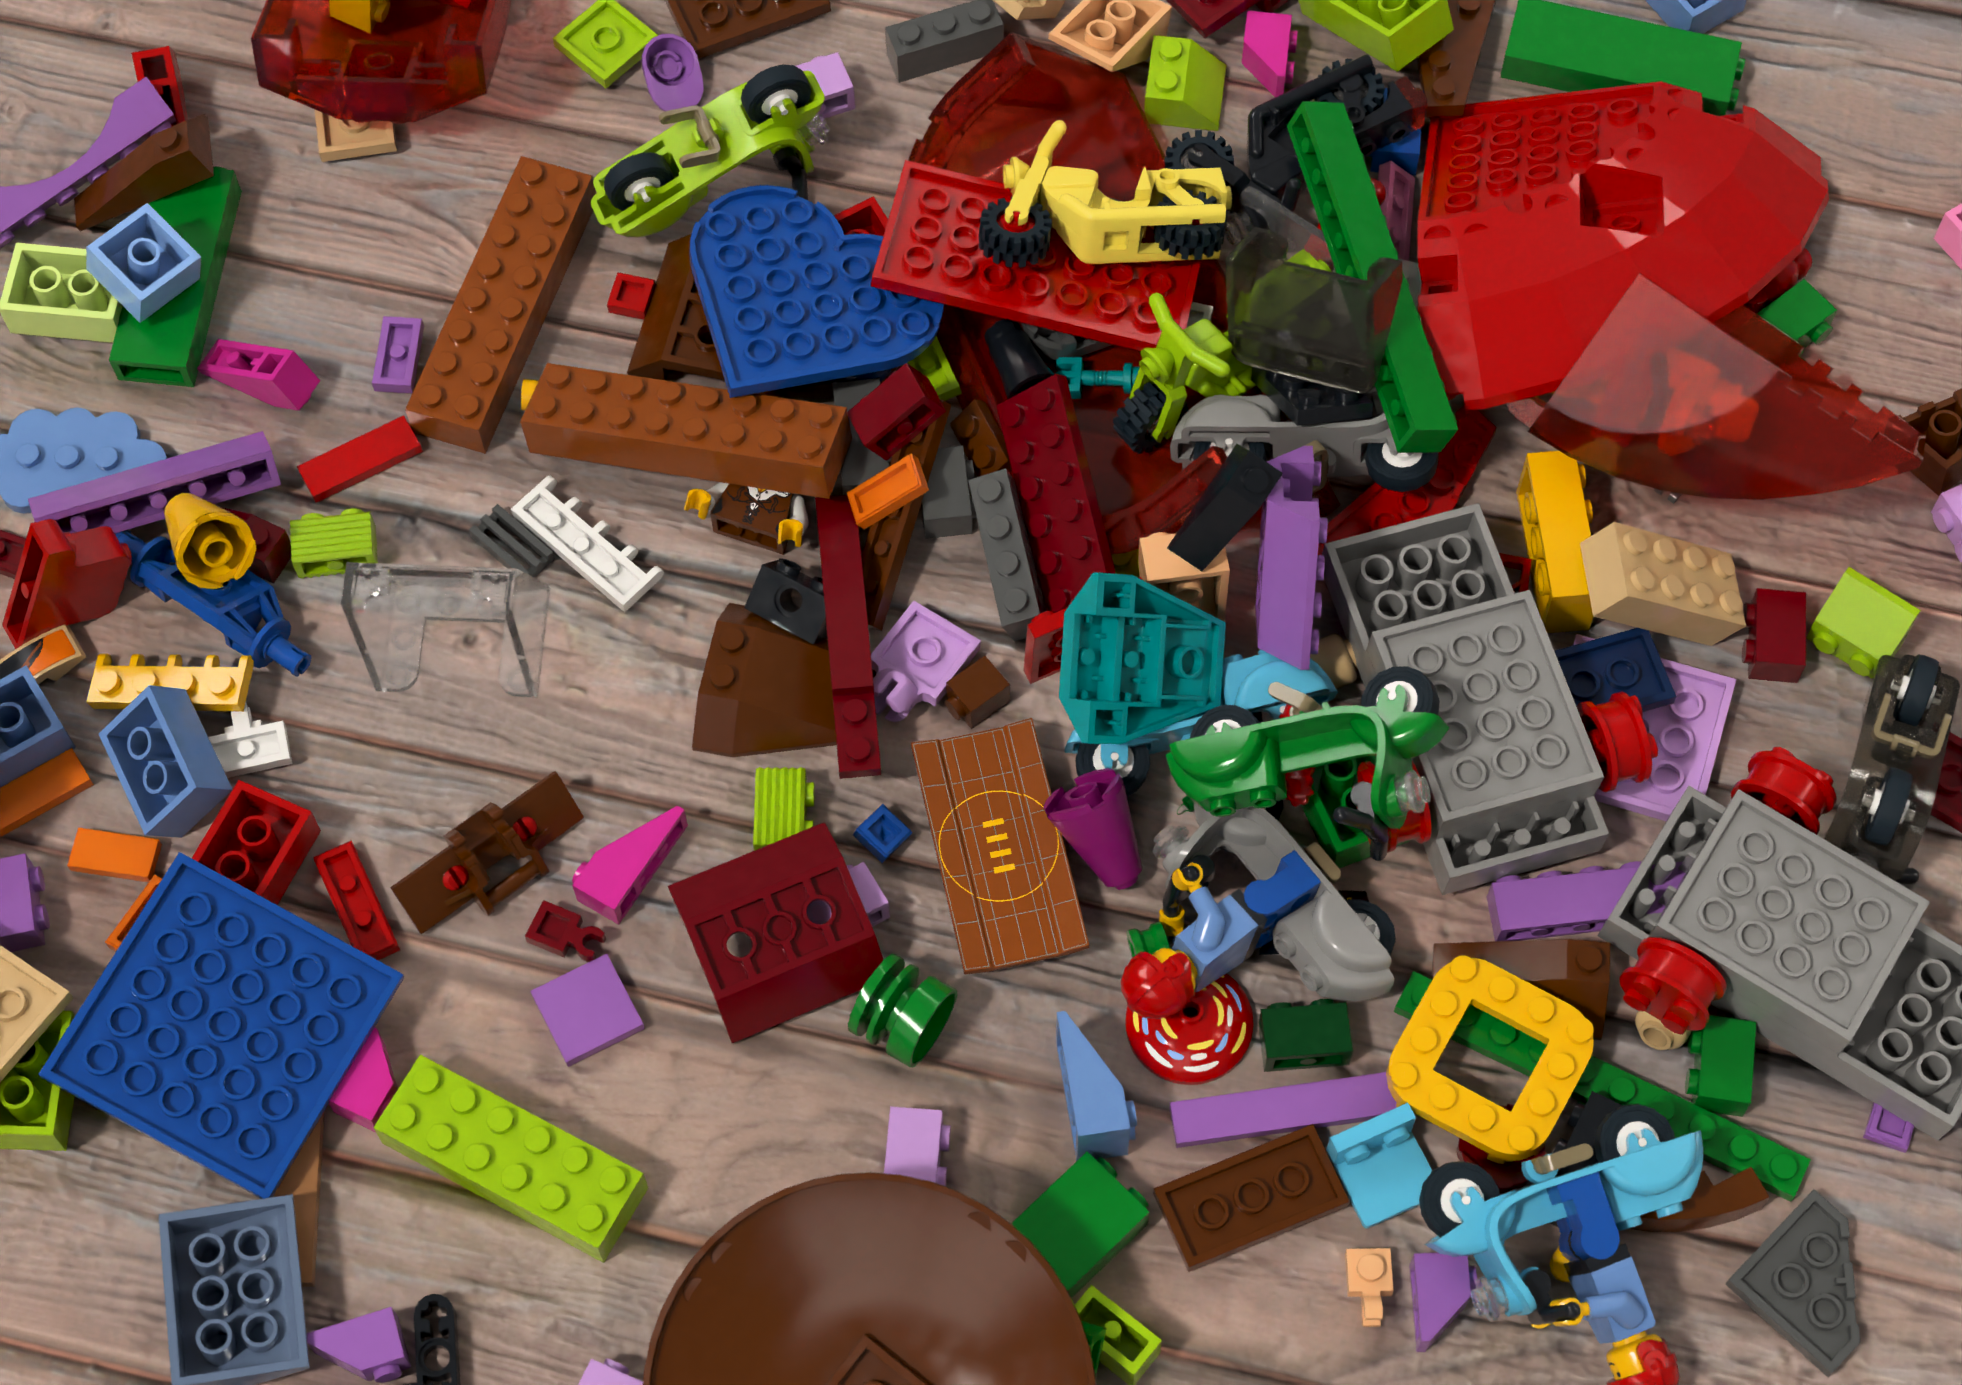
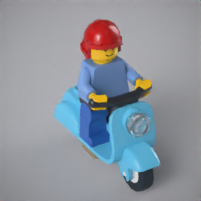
M1640 1104L1625 1105L1608 1113L1597 1127L1594 1139L1596 1158L1599 1161L1597 1164L1555 1177L1558 1169L1591 1158L1593 1149L1589 1144L1584 1143L1555 1153H1549L1522 1162L1521 1169L1523 1175L1527 1180L1534 1183L1533 1185L1503 1194L1499 1193V1188L1492 1176L1480 1166L1465 1161L1450 1162L1430 1173L1422 1185L1419 1203L1424 1221L1428 1228L1437 1236L1425 1245L1444 1255L1453 1257L1474 1256L1484 1275L1475 1280L1476 1289L1471 1290V1299L1479 1316L1486 1315L1489 1321L1494 1322L1499 1320L1500 1314L1503 1313L1508 1317L1527 1315L1532 1323L1531 1326L1538 1329L1545 1328L1551 1323L1562 1327L1577 1325L1582 1320H1586L1589 1322L1600 1344L1612 1343L1613 1348L1606 1355V1360L1614 1378L1607 1381V1385L1679 1384L1680 1375L1675 1353L1670 1352L1665 1339L1656 1334L1646 1333L1647 1329L1656 1326V1322L1633 1258L1626 1244L1619 1245L1618 1231L1643 1224L1640 1215L1656 1211L1658 1218L1684 1210L1681 1202L1692 1197L1703 1166L1704 1149L1701 1130L1675 1138L1674 1131L1667 1119L1655 1109ZM1556 1221L1560 1231L1559 1249L1562 1255L1570 1261L1565 1263L1564 1267L1577 1298H1562L1552 1301L1548 1294L1551 1288L1549 1275L1539 1270L1538 1267H1527L1518 1272L1506 1253L1504 1247L1505 1240L1520 1232Z

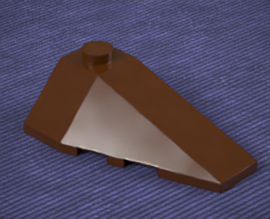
M202 114L153 134L74 198L76 228L81 232L143 206L146 203L214 176L208 117Z

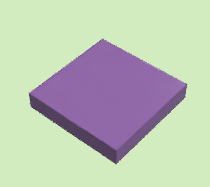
M608 954L600 956L530 991L567 1067L645 1029Z

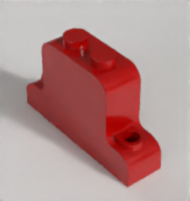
M53 519L30 523L2 623L15 649L61 625H71L100 618L115 609L121 591L124 589L129 566L132 564V555L128 545L119 542L111 527L101 526L75 533H63L57 521Z

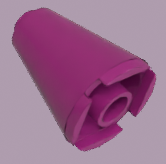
M1110 768L1095 770L1075 778L1074 781L1077 786L1066 793L1062 786L1055 790L1046 799L1043 806L1047 818L1106 887H1115L1121 890L1136 883L1143 867L1124 781L1119 772L1116 775L1114 769Z

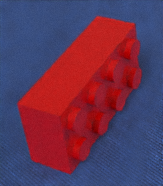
M238 780L192 856V859L278 905L321 830L312 811Z

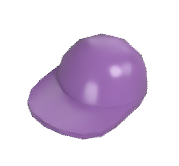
M661 34L652 38L646 44L641 58L642 70L653 102L663 111L697 105L701 100L704 86L698 57L692 45L684 38L675 34Z

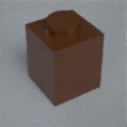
M983 656L946 682L947 700H945V705L956 720L963 719L972 729L1010 702V684L990 660Z

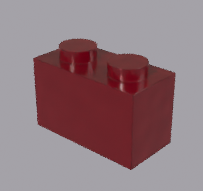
M906 362L872 392L864 396L847 413L863 445L887 461L943 415L946 409L929 378Z
M1757 588L1751 603L1745 602L1743 608L1746 627H1749V639H1744L1742 663L1748 664V679L1798 683L1806 667V592Z

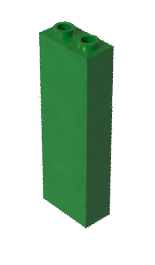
M1518 0L1500 78L1566 92L1662 81L1702 93L1704 112L1723 116L1727 110L1734 111L1739 89L1733 88L1734 80H1741L1746 59L1739 57L1742 44L1739 41L1543 0Z
M215 166L213 167L214 176L149 203L201 256L200 279L141 323L122 306L109 357V362L118 380L186 387L195 386L198 374L197 368L201 362L242 193L234 170Z
M1088 1151L1011 1223L1035 1245L1051 1264L1071 1298L1148 1225L1150 1214L1147 1210L1149 1204L1146 1199L1133 1187L1127 1190L1115 1179L1118 1176L1115 1169L1104 1158L1099 1157L1096 1160Z

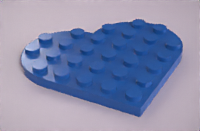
M758 185L731 191L719 197L708 206V211L701 217L699 222H695L691 233L689 251L691 270L730 398L883 371L904 365L906 362L908 363L922 354L933 342L941 325L944 304L871 287L872 275L883 236L872 234L844 235L839 222L820 202L814 204L797 196L798 191L790 188Z

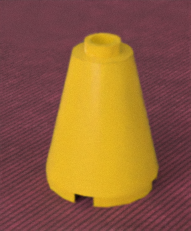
M192 493L178 494L167 503L164 516L175 562L179 572L188 582L199 588L217 589L224 587L222 583L232 578L238 580L246 573L254 560L256 542L250 527L242 518Z

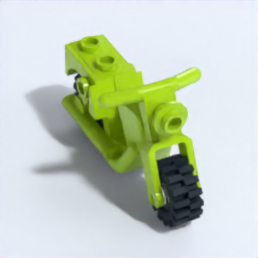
M1303 248L1263 278L1258 277L1252 280L1242 294L1236 289L1226 318L1234 326L1224 333L1218 330L1208 319H1202L1182 329L1173 320L1163 295L1157 292L1151 294L1149 305L1162 333L1156 348H1144L1141 350L1142 360L1139 361L1140 368L1130 396L1123 402L1125 407L1119 408L1116 412L1118 416L1113 419L1115 424L1113 429L1134 452L1142 454L1144 451L1146 453L1151 452L1153 446L1158 448L1162 445V441L1165 438L1169 440L1172 437L1181 418L1188 411V406L1185 402L1187 393L1184 384L1205 397L1215 395L1242 396L1256 386L1251 381L1252 365L1267 364V361L1271 359L1291 361L1334 330L1331 321L1323 314L1327 312L1324 300H1328L1330 303L1335 300L1334 278L1329 266L1323 260L1317 261Z

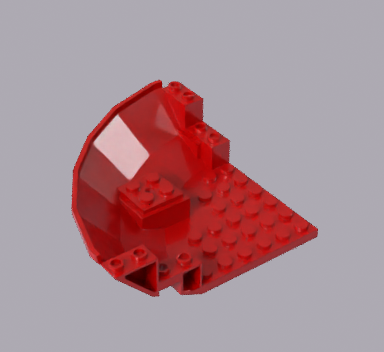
M1662 81L1466 104L1463 116L1431 117L1417 221L1418 264L1422 282L1421 292L1418 295V313L1421 317V324L1426 339L1432 348L1433 359L1439 376L1444 382L1448 401L1454 399L1458 394H1463L1465 411L1479 410L1586 384L1613 373L1634 320L1674 334L1670 349L1744 305L1803 251L1829 201L1828 180L1821 175L1820 156L1755 108L1743 105V113L1723 116L1704 112L1702 93Z

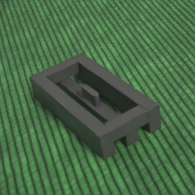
M497 504L492 508L493 513L490 516L484 515L480 519L481 524L478 527L473 525L469 529L470 536L527 585L555 559L554 553ZM500 521L541 558L537 559L497 523ZM490 530L531 567L526 570L489 538L486 533Z

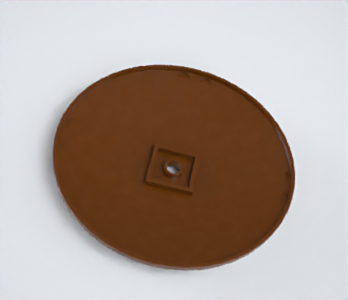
M865 1172L822 1177L785 1188L756 1202L732 1218L710 1237L689 1261L673 1285L660 1311L650 1339L644 1367L643 1385H1096V1376L1090 1345L1081 1318L1068 1290L1051 1264L1014 1225L985 1204L941 1184L901 1174Z

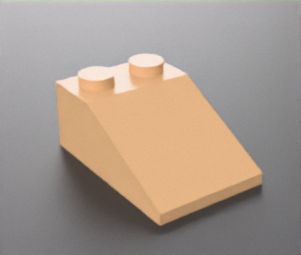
M1082 0L1049 33L1048 39L1114 72L1146 61L1151 56L1153 36H1167L1172 6L1160 0Z
M1157 532L1139 539V576L1143 581L1225 622L1230 575L1225 547L1203 571H1200L1167 549L1176 533Z

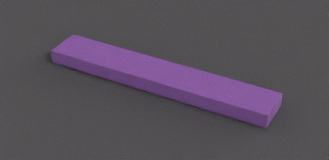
M1386 1072L1170 1102L1169 1109L1176 1148L1294 1132L1311 1124L1315 1128L1365 1122L1397 1108V1102L1389 1091Z

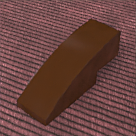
M1752 1167L1714 1186L1705 1171H1702L1692 1197L1681 1202L1684 1210L1658 1218L1656 1211L1640 1215L1643 1224L1629 1229L1648 1232H1683L1710 1228L1736 1221L1761 1210L1770 1196Z

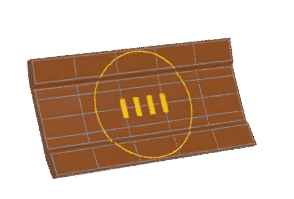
M1029 718L1001 728L942 740L912 742L911 749L964 975L999 970L1065 956L1088 949L1089 941L1062 834L1047 818L1043 808L1046 799L1051 795V790L1033 719Z

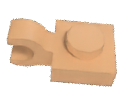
M1346 1249L1347 1296L1361 1297L1363 1327H1380L1381 1320H1383L1381 1296H1392L1391 1249Z

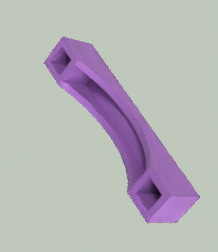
M147 77L114 98L110 116L100 136L89 150L70 167L52 177L30 184L0 186V248L15 238L14 231L23 225H26L28 228L36 225L47 216L45 213L46 209L55 203L62 206L70 202L79 194L76 190L87 181L92 184L109 170V166L120 159L122 160L150 136L172 127L171 124L176 121L175 116Z

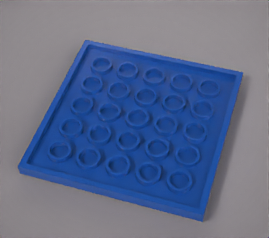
M179 852L42 1067L39 1076L260 1199L271 1198L328 1106L332 1095L402 983L404 974Z

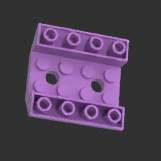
M1302 446L1267 461V463L1283 474L1263 502L1261 509L1255 615L1257 648L1300 670H1309L1310 654H1318L1319 630L1312 629L1313 618L1321 617L1322 594L1315 592L1316 581H1323L1325 560L1324 555H1318V544L1326 543L1327 518L1320 517L1319 499L1312 498L1313 486H1320L1321 461H1314L1313 446Z

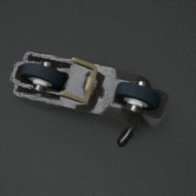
M1907 654L1901 659L1890 655H1883L1879 659L1864 701L1862 726L1846 786L1836 813L1823 838L1887 877L1903 884H1915L1919 880V872L1914 868H1909L1908 865L1921 841L1932 810L1960 689V683L1955 677L1941 673L1939 661L1920 654L1917 656Z

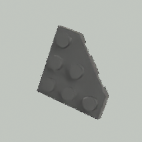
M1813 1189L1728 1279L1725 1285L1823 1374L1829 1377L1860 1344L1861 1340L1859 1324L1856 1323L1854 1304L1856 1292L1853 1263H1850L1848 1238L1850 1233L1848 1219Z

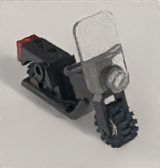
M1368 54L1353 61L1352 59H1345V65L1342 66L1339 60L1332 62V70L1326 66L1322 70V75H1318L1317 78L1251 110L1248 115L1247 130L1248 176L1245 172L1234 166V155H1232L1230 144L1226 146V140L1221 136L1215 141L1214 132L1208 131L1207 137H1202V130H1195V137H1190L1189 132L1183 133L1182 142L1177 137L1172 141V147L1168 146L1166 150L1165 168H1221L1225 185L1230 186L1232 193L1231 209L1228 210L1231 213L1227 214L1225 236L1231 245L1237 244L1241 249H1245L1250 246L1251 241L1259 242L1286 261L1304 248L1317 261L1323 260L1329 266L1335 280L1337 273L1323 232L1294 213L1299 196L1307 189V185L1287 129V124L1302 101L1315 99L1314 102L1344 103L1348 117L1353 123L1354 134L1360 151H1362L1365 158L1372 152L1391 143H1396L1410 135V132L1423 127L1425 111L1428 107L1427 99L1423 91L1418 87L1415 88L1406 76L1395 82L1391 81L1388 83L1387 100L1383 104L1385 90L1384 83H1382L1383 77L1380 73L1375 75L1376 68L1373 66V62Z

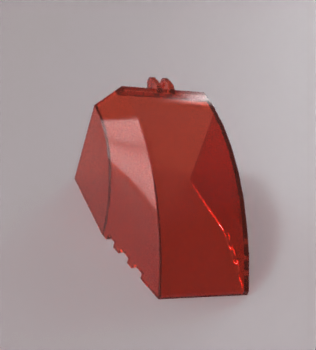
M1641 273L1638 274L1547 403L1538 396L1507 403L1506 406L1511 415H1515L1517 420L1530 428L1528 430L1530 434L1568 457L1611 476L1661 491L1717 499L1764 500L1814 495L1860 487L1917 469L1923 462L1926 439L1924 434L1886 406H1883L1876 413L1860 401L1859 398L1865 391L1856 384L1852 383L1845 390L1830 379L1828 375L1834 368L1822 359H1818L1814 366L1799 356L1805 348L1803 345L1745 305L1740 306L1712 323Z

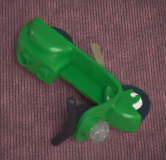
M1408 666L1391 667L1378 673L1368 683L1362 694L1361 706L1331 707L1328 702H1324L1321 707L1310 696L1279 682H1273L1270 684L1268 692L1273 698L1292 706L1289 710V717L1260 723L1250 711L1236 705H1220L1207 711L1197 720L1189 739L1176 741L1169 745L1171 752L1165 756L1170 773L1178 787L1199 807L1217 817L1230 816L1237 809L1251 806L1255 808H1268L1274 806L1276 801L1285 799L1287 797L1285 773L1364 756H1377L1372 783L1366 781L1359 782L1351 790V800L1358 807V810L1339 806L1334 810L1333 817L1340 824L1360 829L1371 840L1370 856L1375 861H1381L1387 855L1388 827L1400 829L1404 825L1408 811L1412 810L1415 814L1422 813L1425 803L1430 802L1428 782L1424 776L1419 777L1417 772L1413 770L1412 758L1424 754L1436 746L1448 732L1449 727L1439 716L1440 700L1434 684L1421 671Z

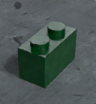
M1319 999L1307 1006L1294 1007L1291 1003L1279 1002L1269 1005L1267 1009H1261L1258 1026L1264 1072L1346 1066L1350 1064L1353 1047L1347 1002L1335 1003L1332 999Z

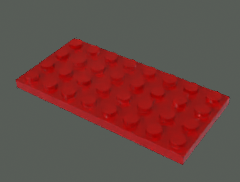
M905 160L873 271L871 287L1138 351L1144 348H1156L1162 333L1149 305V297L1157 292L1163 295L1173 320L1182 329L1187 328L1201 260L1086 264L1077 258L1057 234L1056 230L1051 227L1049 252H1046V257L1043 260L1038 258V263L1034 265L1026 261V267L1019 268L1018 262H1013L1012 267H1005L1006 261L1004 260L998 265L993 262V256L986 258L983 255L984 250L979 248L980 217L983 209H987L988 204L992 201L996 205H998V199L1005 198L1007 202H1011V197H1013L1011 188L1005 189L1004 183ZM1150 226L1147 227L1146 236L1142 239L1141 243H1156L1153 234L1154 230Z

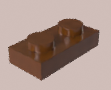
M974 399L950 423V426L960 445H963L968 460L973 461L974 471L978 477L1002 469L1010 471L1012 468L1004 436L985 401Z

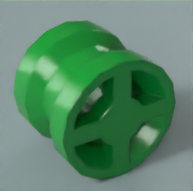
M1161 922L1153 923L1149 929L1143 931L1136 928L1127 930V940L1132 958L1139 952H1148L1152 955L1161 948L1170 949Z

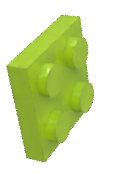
M598 0L555 35L553 42L555 48L606 89L642 59L641 56L646 44L658 35L617 1Z

